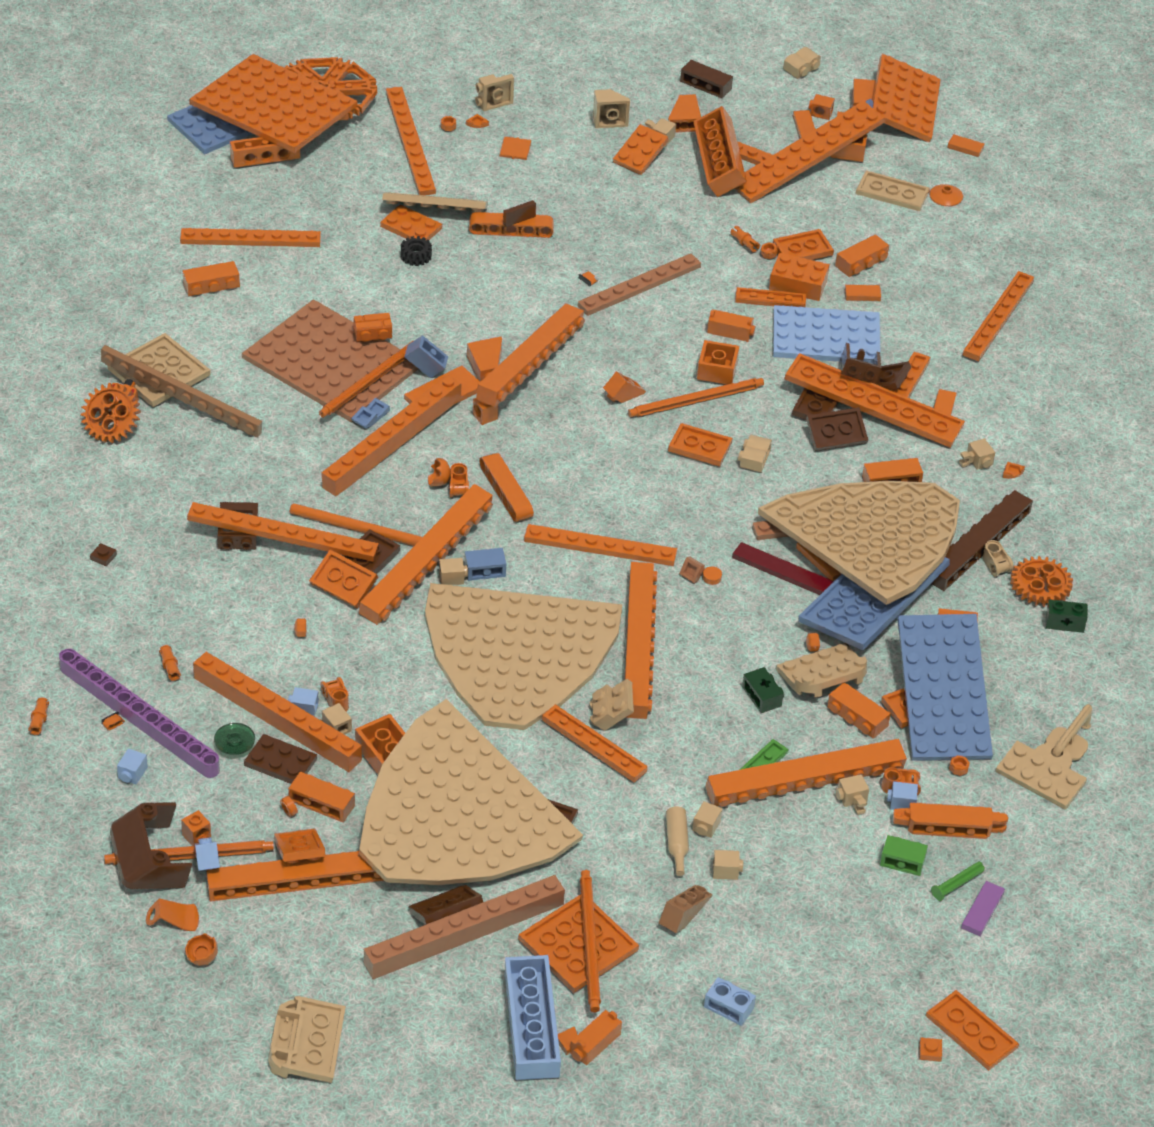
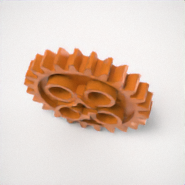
M108 383L107 388L102 384L100 391L94 388V395L88 393L91 397L90 400L84 399L87 406L81 407L85 410L84 413H81V416L86 418L81 421L86 425L84 429L90 431L89 435L95 436L96 440L99 441L101 439L104 443L107 440L114 443V438L121 442V436L127 439L126 433L130 432L133 434L131 428L138 427L134 422L140 420L136 416V414L141 413L137 409L140 403L134 402L137 397L132 395L133 392L127 390L125 386L120 388V385L117 383L114 385V388L111 383ZM114 397L113 402L108 404V399ZM126 408V413L121 416V411ZM101 410V415L95 418V414ZM114 422L113 428L108 430V425Z
M1031 556L1030 561L1024 558L1023 563L1019 561L1017 566H1014L1010 584H1013L1012 590H1016V595L1022 594L1021 600L1027 598L1028 603L1034 601L1035 606L1042 603V606L1045 607L1049 599L1065 601L1066 597L1070 596L1073 578H1071V573H1067V567L1061 568L1062 563L1055 564V559L1050 562L1048 557L1042 560L1038 556V559L1035 560Z

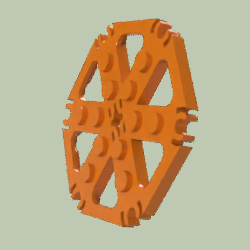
M338 57L300 59V61L296 60V65L289 63V66L286 65L284 67L341 94L366 96L361 104H357L356 108L340 120H349V118H353V114L357 116L360 113L362 114L377 95L376 79L354 61L350 64V60L343 62V58L338 59ZM316 67H330L323 77L312 69ZM349 73H353L361 79L342 81Z

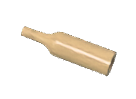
M674 806L666 811L668 851L675 858L676 874L683 876L685 874L684 857L689 851L687 815L683 807Z

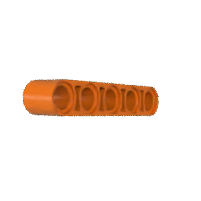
M474 212L470 215L469 231L476 235L549 238L554 233V220L548 215H536L534 218L505 227L503 224V213Z
M497 452L480 457L479 463L483 473L513 521L518 522L533 517L534 512L530 501L501 455Z

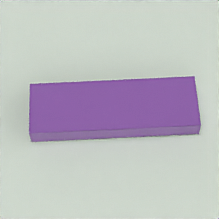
M986 881L964 919L961 929L981 937L1004 895L1005 888Z

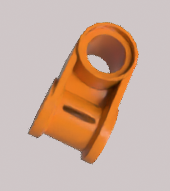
M455 463L450 469V498H453V496H463L469 490L467 466L462 463Z
M337 677L333 681L320 682L322 694L329 706L340 703L347 712L349 709V694L342 678Z
M887 768L884 772L881 789L888 793V789L892 790L893 781L918 784L917 795H919L921 792L919 785L920 773L913 769Z

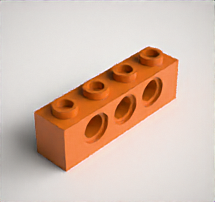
M261 137L230 141V157L234 168L300 158V150L294 153Z

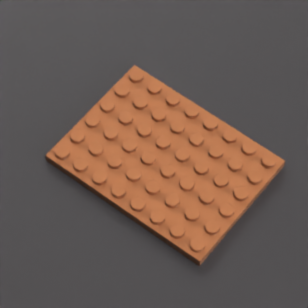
M313 299L242 352V358L324 406L401 349L381 339L356 342L354 322ZM408 359L403 360L347 403L343 404L334 413L349 422H353L351 418L362 406L367 407L374 398L382 399L419 368L409 362Z

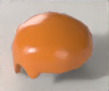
M436 458L434 464L431 465L434 473L428 475L430 487L443 486L450 480L451 472L448 462L443 458Z
M206 933L194 936L187 942L185 947L186 957L197 966L208 965L215 960L218 954V945L215 938L210 937Z

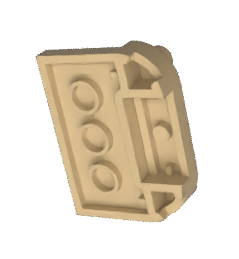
M846 643L777 664L776 670L799 695L805 692L814 693V697L822 696V689L853 680L856 684L862 683L863 677L867 673V659L865 656L859 657Z
M295 996L294 1000L281 1004L276 1015L268 1056L271 1072L283 1078H287L288 1074L332 1083L346 1006L301 996Z

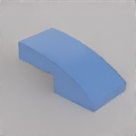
M374 398L367 407L362 406L351 419L362 427L369 428L390 411V406Z

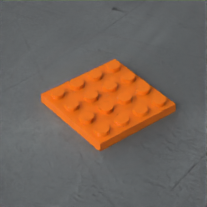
M580 894L518 935V940L535 956L548 955L550 971L573 993L587 985ZM594 903L598 973L601 976L637 952L639 945Z

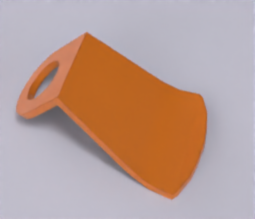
M160 898L149 908L146 915V924L152 926L160 918L185 931H196L199 924V912L195 904H181ZM155 909V916L150 920L151 913Z

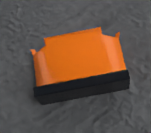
M589 271L582 275L579 274L578 278L588 286L598 282L595 279V275Z
M117 711L103 718L101 722L107 730H112L122 725L125 720L120 717Z

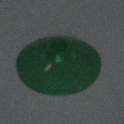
M229 723L216 731L214 743L225 754L239 755L253 747L255 734L245 724Z

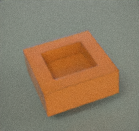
M920 1037L919 1060L941 1062L942 1039Z

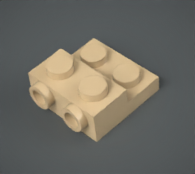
M492 74L479 78V83L475 85L478 92L475 102L483 111L513 104L514 77L512 74L497 78Z
M625 679L613 688L606 684L592 694L590 706L593 709V715L590 716V720L593 725L605 731L634 712L633 688L630 680Z

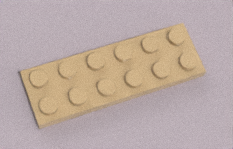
M391 192L383 193L382 200H386L387 204H398V201L404 202L403 205L408 206L421 203V207H432V204L438 205V208L441 209L455 206V210H466L467 207L472 208V211L482 212L483 209L488 208V201Z

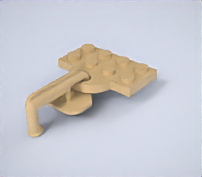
M1090 704L1085 705L1068 729L1063 727L1053 729L1046 738V743L1039 745L1035 750L1017 740L996 767V772L1066 810L1087 781L1086 777L1071 770L1072 761L1081 759L1088 749V742L1083 737L1077 735V732L1080 728L1089 729L1091 727L1092 706Z

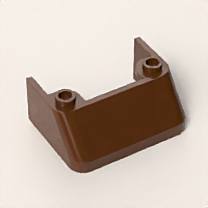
M176 802L141 803L112 823L110 836L121 882L125 887L129 889L185 888L192 863H171L168 854L165 852L151 850L146 828L170 827L177 806Z

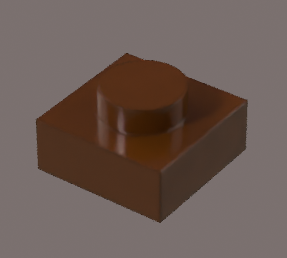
M100 543L90 554V560L107 567L116 557L117 550Z

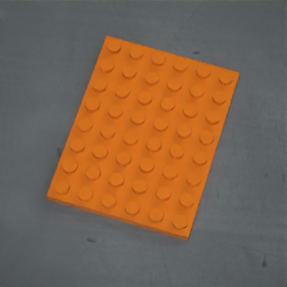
M255 54L247 57L189 99L190 105L294 153L357 107V100Z

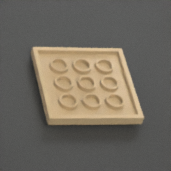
M166 333L125 354L189 386L211 375L209 368ZM107 366L108 370L123 383L126 379L133 380L135 382L134 388L137 389L138 395L152 407L172 397L111 366Z

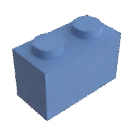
M423 335L408 344L405 358L430 378L446 368L448 356Z
M503 548L465 551L464 565H467L468 581L506 577L507 564Z

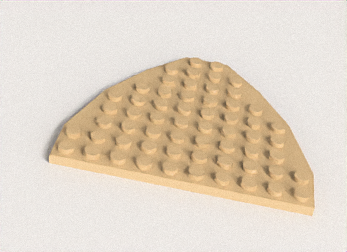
M904 481L840 483L784 495L759 507L758 514L887 605L915 591L944 561L956 533L960 500L935 483Z
M430 583L425 618L435 659L457 696L484 726L525 730L541 720L542 715L555 704L561 707L594 677L618 639L623 604Z
M445 699L415 719L382 764L366 807L359 855L387 883L445 885L491 881L553 861L581 841L583 834Z

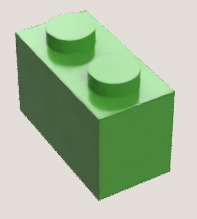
M887 835L880 866L920 876L928 845Z

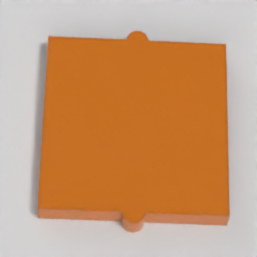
M504 136L499 156L527 160L532 140Z

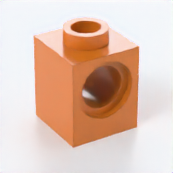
M816 94L809 103L808 109L811 110V116L830 120L835 98Z
M474 398L473 415L481 425L498 419V405L493 407Z
M199 810L181 819L182 836L192 846H195V843H199L198 839L211 837V824Z

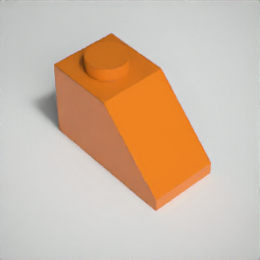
M617 371L603 387L609 399L614 402L617 400L621 403L643 395L646 392L635 380Z

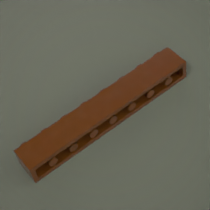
M1016 490L1006 495L1002 502L998 505L996 504L991 512L981 518V521L974 524L966 534H962L955 544L950 545L945 556L950 559V565L931 584L942 591L950 587L983 556L985 545L988 541L995 540L999 542L1031 513L1033 500Z

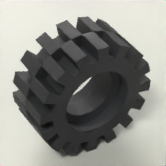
M411 236V239L408 237L406 241H402V261H405L406 264L410 263V266H413V264H416L415 266H419V264L423 266L424 262L426 264L429 263L432 257V244L428 239L426 240L425 237L420 239V236H417V238Z

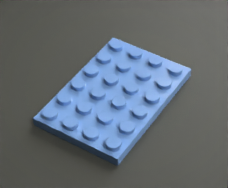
M774 305L773 357L796 359L798 354L801 353L815 360L842 362L840 358L847 342L850 344V358L855 359L858 350L864 349L865 357L863 362L873 364L876 352H880L879 312Z

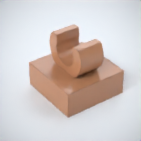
M691 556L686 557L679 574L696 583L703 574L705 565Z

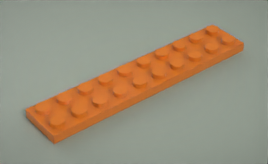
M863 100L745 172L747 182L734 189L750 203H753L885 123L884 117Z
M801 353L798 354L785 374L784 379L850 407H859L862 412L949 448L952 447L965 423L964 420L874 383L841 374L842 370Z

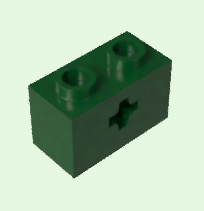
M1049 599L1045 629L1084 633L1088 618V604Z
M765 667L743 675L742 687L761 714L782 707L783 689L776 684L773 675Z

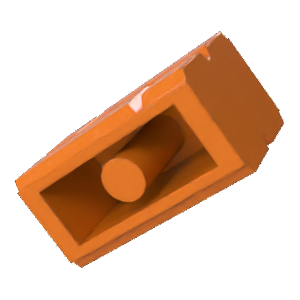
M390 313L354 316L356 342L392 338Z

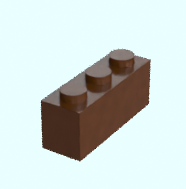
M690 60L681 69L680 82L723 99L732 89L733 76Z

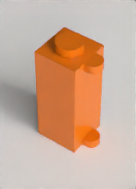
M712 309L708 320L707 333L749 342L750 336L755 334L756 326L753 325L754 318Z
M603 1011L571 1041L570 1054L576 1061H581L587 1066L621 1035L622 1021L617 1018V1014L614 1011Z

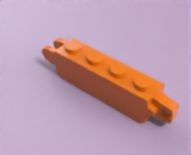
M910 803L909 808L894 809L893 823L908 826V831L914 835L987 839L990 837L991 832H1005L1009 818L1005 813L992 812L990 807Z

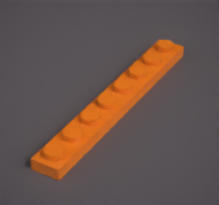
M181 228L180 243L196 245L320 247L321 231Z
M1020 271L1017 272L963 350V356L978 362L980 361L1034 282V276Z
M528 524L524 536V542L668 566H674L677 555V548L532 524Z

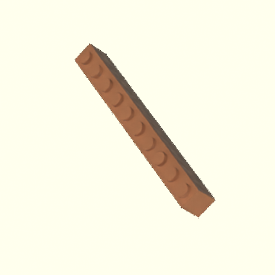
M556 875L542 879L364 948V966L372 979L379 978L564 905L565 889Z

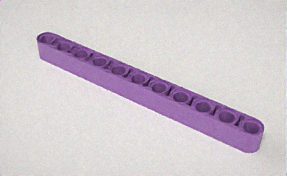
M64 649L59 653L60 670L63 674L115 712L118 711L122 717L203 776L214 778L219 774V755L75 650Z

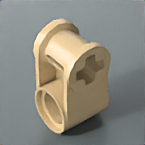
M995 540L988 541L985 545L982 559L991 574L996 577L1006 571L1012 572L1014 568L1013 561L1001 543Z

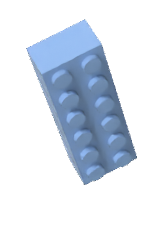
M548 955L505 957L504 974L515 1079L559 1078L561 1059Z

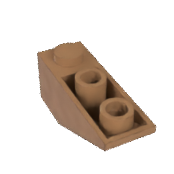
M692 886L666 902L659 924L678 933L691 922L713 894L707 892L702 886Z

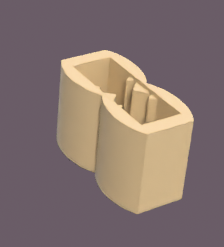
M803 47L784 60L783 69L797 79L802 76L804 77L808 72L819 68L821 56L808 47Z
M752 434L749 436V439H745L743 444L744 450H740L738 456L740 467L762 472L771 451L772 440Z

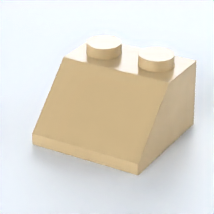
M611 89L594 90L593 119L595 128L628 127L630 99Z

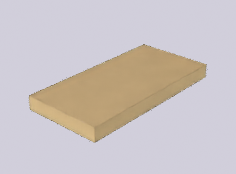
M865 171L856 189L857 195L916 211L921 210L930 192L929 187L870 171Z

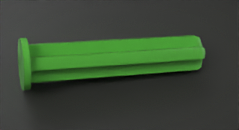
M978 861L941 885L932 886V895L938 901H942L946 894L982 873L985 867L982 862Z

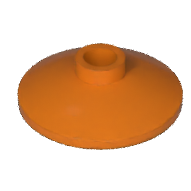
M949 184L936 185L929 193L931 200L941 206H955L963 200L961 190Z

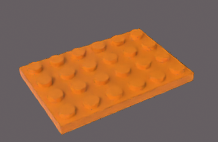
M882 54L879 58L872 100L873 109L884 117L885 124L930 142L933 135L941 79L921 69L914 68L905 62L898 61L891 56Z

